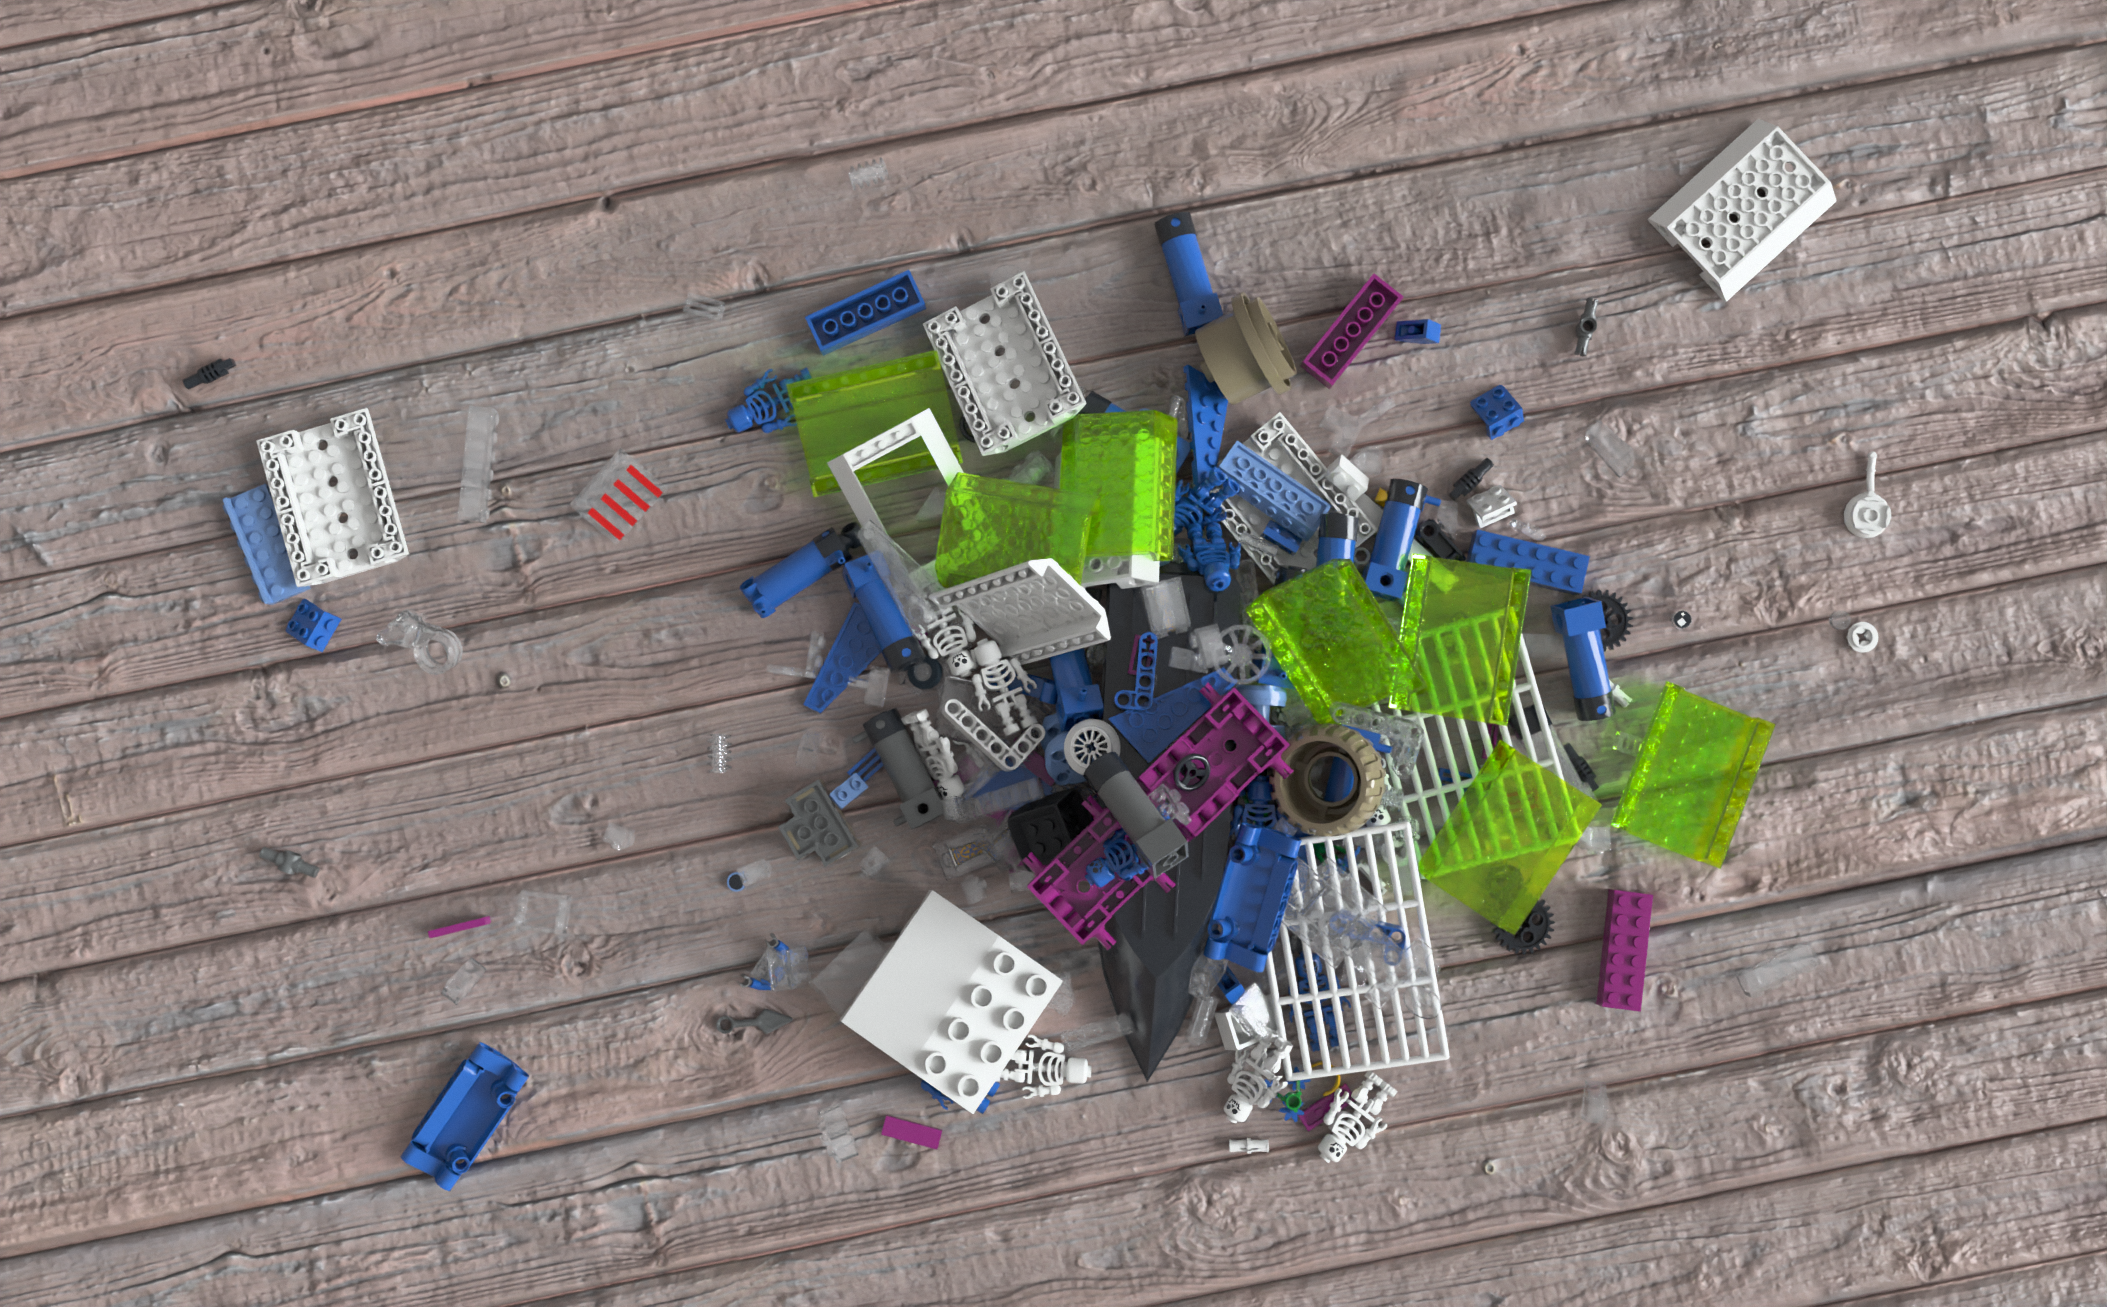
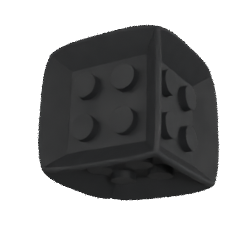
M1067 789L1038 798L1021 806L1009 816L1008 827L1021 861L1027 857L1033 863L1028 857L1032 852L1043 865H1048L1092 822L1088 810L1082 805L1084 800L1077 789ZM1022 861L1024 867H1025L1029 872H1033V871Z

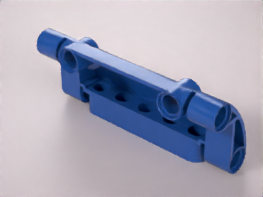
M1241 823L1236 843L1229 851L1208 925L1209 937L1204 949V956L1214 960L1226 959L1252 971H1264L1268 954L1274 948L1298 867L1296 858L1302 841L1300 838L1271 828ZM1240 850L1243 851V858L1240 856ZM1218 925H1220L1222 928L1221 933L1218 930Z
M479 1042L469 1058L464 1059L418 1124L412 1134L411 1142L400 1156L405 1163L435 1177L438 1186L444 1190L451 1191L461 1174L469 1169L512 1107L517 1093L525 1084L529 1075L499 1051L485 1043ZM504 1094H510L505 1099L501 1098V1096ZM464 1159L462 1163H456L457 1160Z

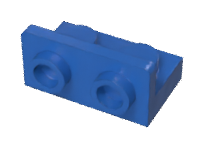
M1272 520L1269 521L1260 535L1292 556L1296 554L1303 541L1297 535Z

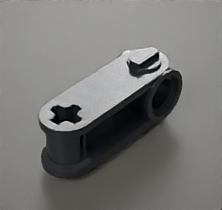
M1428 519L1417 527L1414 535L1421 544H1424L1450 572H1453L1454 568L1461 561L1466 560L1464 554L1446 536L1434 519ZM1424 527L1431 529L1432 533L1430 536H1426L1423 533Z

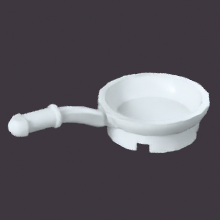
M1874 451L1869 452L1867 456V492L1853 497L1847 503L1844 510V523L1852 534L1861 538H1873L1881 534L1891 520L1890 507L1884 499L1874 493V472L1876 471L1875 464L1877 454Z

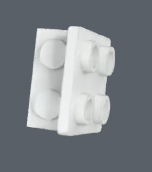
M1501 485L1494 486L1466 500L1473 510L1479 528L1514 514L1513 506L1517 504L1516 500Z

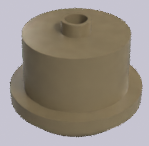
M1244 292L1237 294L1231 298L1233 310L1195 330L1196 339L1204 357V360L1200 362L1201 368L1210 383L1216 381L1221 392L1231 405L1242 402L1270 387H1273L1279 395L1291 390L1289 378L1297 374L1294 361L1272 315L1259 297L1250 301Z

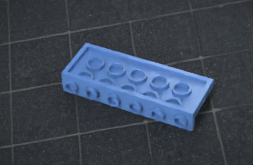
M1239 441L1235 442L1218 467L1222 470V473H1225V480L1230 477L1239 484L1240 491L1237 495L1306 542L1309 541L1321 522L1320 515L1327 514L1332 506Z
M263 484L232 498H223V510L230 517V527L237 534V544L246 556L244 561L252 571L251 578L259 588L260 592H258L261 601L268 605H274L311 589L310 586L297 587L268 484Z

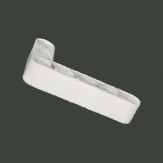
M951 699L942 707L944 717L1005 772L1016 769L1045 736L1043 726L1033 724L1009 748L958 700ZM949 704L956 707L955 714H951L948 711L947 707ZM963 718L970 720V727H965L962 724ZM1032 729L1038 731L1039 737L1037 739L1031 736ZM977 731H982L985 734L984 740L977 738ZM1019 743H1023L1026 746L1025 753L1018 750ZM992 744H996L999 747L998 754L991 751ZM1006 757H1010L1013 760L1012 767L1006 765Z

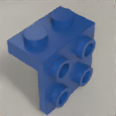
M1503 385L1494 387L1470 402L1472 409L1486 424L1487 436L1491 440L1502 436L1508 430L1524 422L1522 407Z
M303 599L288 622L286 632L304 645L323 652L342 619L322 610L311 601Z

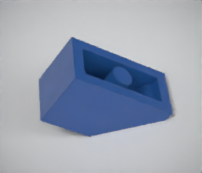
M1429 319L1397 321L1395 340L1417 344L1439 343L1441 324Z
M1223 959L1208 969V972L1233 1007L1249 996Z

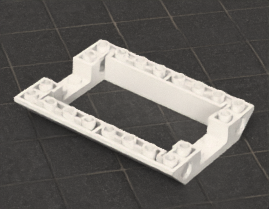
M930 408L827 462L874 550L881 551L891 572L890 579L900 598L921 590L985 556L1001 545L995 530ZM922 436L976 538L960 544L959 547L927 564L920 565L908 574L907 568L854 471L907 442Z

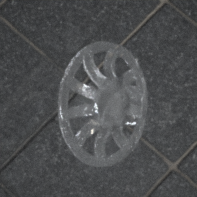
M1235 625L1226 628L1217 636L1212 646L1211 659L1216 672L1226 681L1239 685L1249 684L1260 679L1267 671L1271 662V648L1268 640L1259 630L1248 625ZM1235 630H1245L1242 643H1238L1234 633ZM1250 632H1252L1260 639L1248 646V638ZM1228 633L1233 642L1232 647L1220 642ZM1264 643L1266 655L1252 654V650ZM1217 646L1228 651L1229 655L1216 658ZM1252 659L1266 660L1261 671L1251 662ZM1230 661L1232 664L1224 673L1218 663ZM1236 666L1240 670V680L1229 677ZM1244 666L1250 667L1257 675L1246 679Z

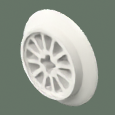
M1087 719L1077 723L1068 732L1064 742V754L1068 764L1081 775H1084L1086 768L1091 764L1092 756L1094 760L1097 759V754L1102 756L1099 752L1100 750L1107 751V753L1116 752L1118 756L1120 755V740L1116 731L1108 723L1098 719ZM1087 731H1092L1091 739L1089 738ZM1098 731L1100 734L1095 739V732ZM1083 733L1085 735L1086 741L1080 738V735H1082ZM1104 736L1105 740L1098 743L1100 738ZM1077 739L1083 742L1084 745H1077ZM1094 742L1096 750L1089 753L1087 745H1091ZM1107 743V745H1108V748H1107V749H1106V748H1100L1101 745ZM1075 747H1082L1083 750L1076 752ZM1085 752L1081 759L1077 757L1079 754ZM1088 756L1087 764L1083 763L1085 758Z

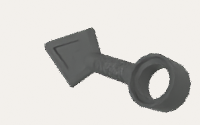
M764 1009L754 1019L734 1020L731 1016H722L717 1021L716 1026L722 1034L730 1033L733 1028L757 1026L765 1034H768L792 1022L793 1018ZM723 1019H728L731 1022L730 1029L724 1030L721 1028L720 1023Z

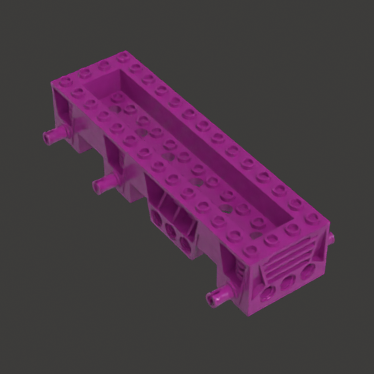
M1208 682L1199 692L1212 704L1211 708L1136 779V782L1154 806L1158 808L1162 805L1188 842L1201 833L1266 768L1273 767L1284 780L1289 776L1288 774L1294 771L1281 759V754L1290 744L1235 687L1224 696H1220ZM1227 740H1233L1236 743L1234 751H1227L1225 749V742ZM1189 754L1203 755L1209 761L1211 768L1206 783L1194 791L1179 789L1173 780L1176 764ZM1191 760L1197 768H1204L1201 761ZM1179 773V779L1182 781L1184 776ZM1195 777L1187 785H1193L1200 779ZM1090 795L1087 800L1092 806L1086 800L1082 805L1094 816V820L1048 865H1043L1032 852L1028 857L1033 863L1027 857L1022 861L1035 873V877L1027 884L1028 889L1082 945L1090 938L1095 937L1106 950H1109L1111 946L1106 940L1112 945L1117 941L1104 929V925L1124 903L1151 880H1155L1166 893L1171 889L1165 883L1171 888L1176 884L1165 873L1154 879L1148 870H1144L1143 874L1140 875L1138 873L1132 879L1125 881L1114 872L1115 878L1105 886L1097 887L1094 884L1090 885V889L1087 892L1079 891V882L1087 881L1085 878L1087 874L1086 866L1098 857L1107 858L1103 852L1105 850L1103 843L1108 838L1110 839L1116 830L1119 831L1121 829V825L1110 810L1105 807L1102 808ZM1169 796L1177 798L1178 804L1176 807L1170 808L1167 806L1166 800ZM1128 835L1124 836V840L1130 845L1134 844Z

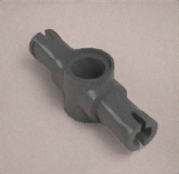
M1586 298L1584 314H1581L1580 322L1576 326L1578 341L1574 352L1575 355L1580 354L1583 357L1587 355L1589 340H1592L1593 332L1597 329L1595 316L1599 302L1597 299L1593 301V298ZM1583 323L1590 326V331L1584 330Z
M263 847L259 854L260 858L275 863L278 866V870L288 874H298L300 872L316 878L320 867L304 862L300 854L292 851L277 852Z

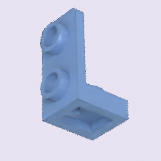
M855 773L833 790L829 797L839 809H843L852 800L861 796L868 786Z

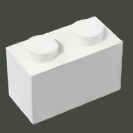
M1342 454L1328 466L1326 478L1353 502L1367 491L1369 478Z

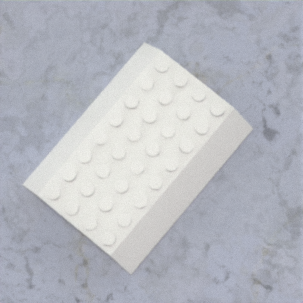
M1052 558L1027 561L932 593L928 597L940 609L954 605L960 608L1000 645L999 650L1002 657L999 661L1007 659L1010 662L1011 659L1016 658L1021 665L1106 642L1111 638L1105 609Z

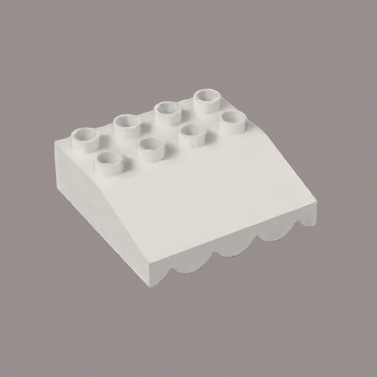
M929 890L919 908L910 917L896 941L887 950L875 971L867 979L853 1003L839 1020L974 1114L1063 981L933 890Z

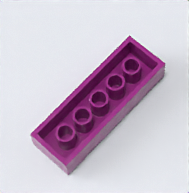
M1373 274L1303 360L1300 367L1330 390L1404 296L1376 274Z
M1608 889L1596 1004L1601 1007L1641 1012L1653 903L1652 894Z

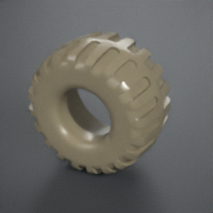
M1325 723L1306 727L1287 740L1290 746L1283 751L1281 759L1294 771L1288 774L1289 776L1284 780L1273 768V773L1269 775V784L1273 785V792L1270 793L1272 800H1276L1279 805L1277 808L1278 812L1288 818L1287 822L1290 825L1299 827L1302 832L1307 834L1333 837L1355 831L1373 816L1382 802V795L1386 790V784H1384L1386 770L1382 767L1380 753L1375 751L1373 748L1374 744L1369 739L1364 738L1360 732L1346 726ZM1329 755L1346 761L1352 769L1354 776L1353 788L1349 795L1337 802L1326 801L1319 797L1314 791L1310 780L1311 770L1315 763L1322 757Z

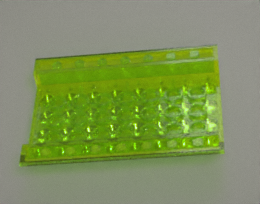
M937 350L786 384L810 475L809 481L813 497L842 491L827 462L892 429L930 408L958 463H963ZM919 436L854 472L860 484L866 486L939 468L922 436Z
M1156 410L1078 414L1063 424L1055 561L1058 565H1075V559L1081 557L1151 555L1153 561H1173L1177 418Z
M957 472L945 494L934 567L940 587L950 588L1027 561L1050 558L1056 561L1081 586L1091 516L1098 515L1101 496Z
M1413 554L1389 708L1507 726L1531 570Z
M1334 558L1264 591L1245 609L1318 724L1330 723L1341 725V718L1347 714L1407 689L1411 695L1428 687L1427 682L1351 559Z
M1666 681L1611 826L1692 860L1721 869L1776 724L1759 717L1752 718L1687 692L1684 687Z
M1500 739L1417 864L1418 872L1484 918L1515 935L1602 804Z

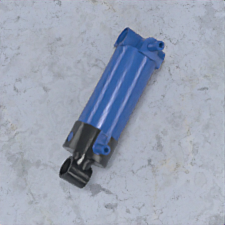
M851 522L844 526L841 534H837L834 528L830 527L813 538L811 542L755 578L752 576L740 585V590L747 600L751 602L754 611L761 618L768 617L776 612V607L852 560L853 557L848 551L849 548L855 549L866 542L867 537L857 522Z

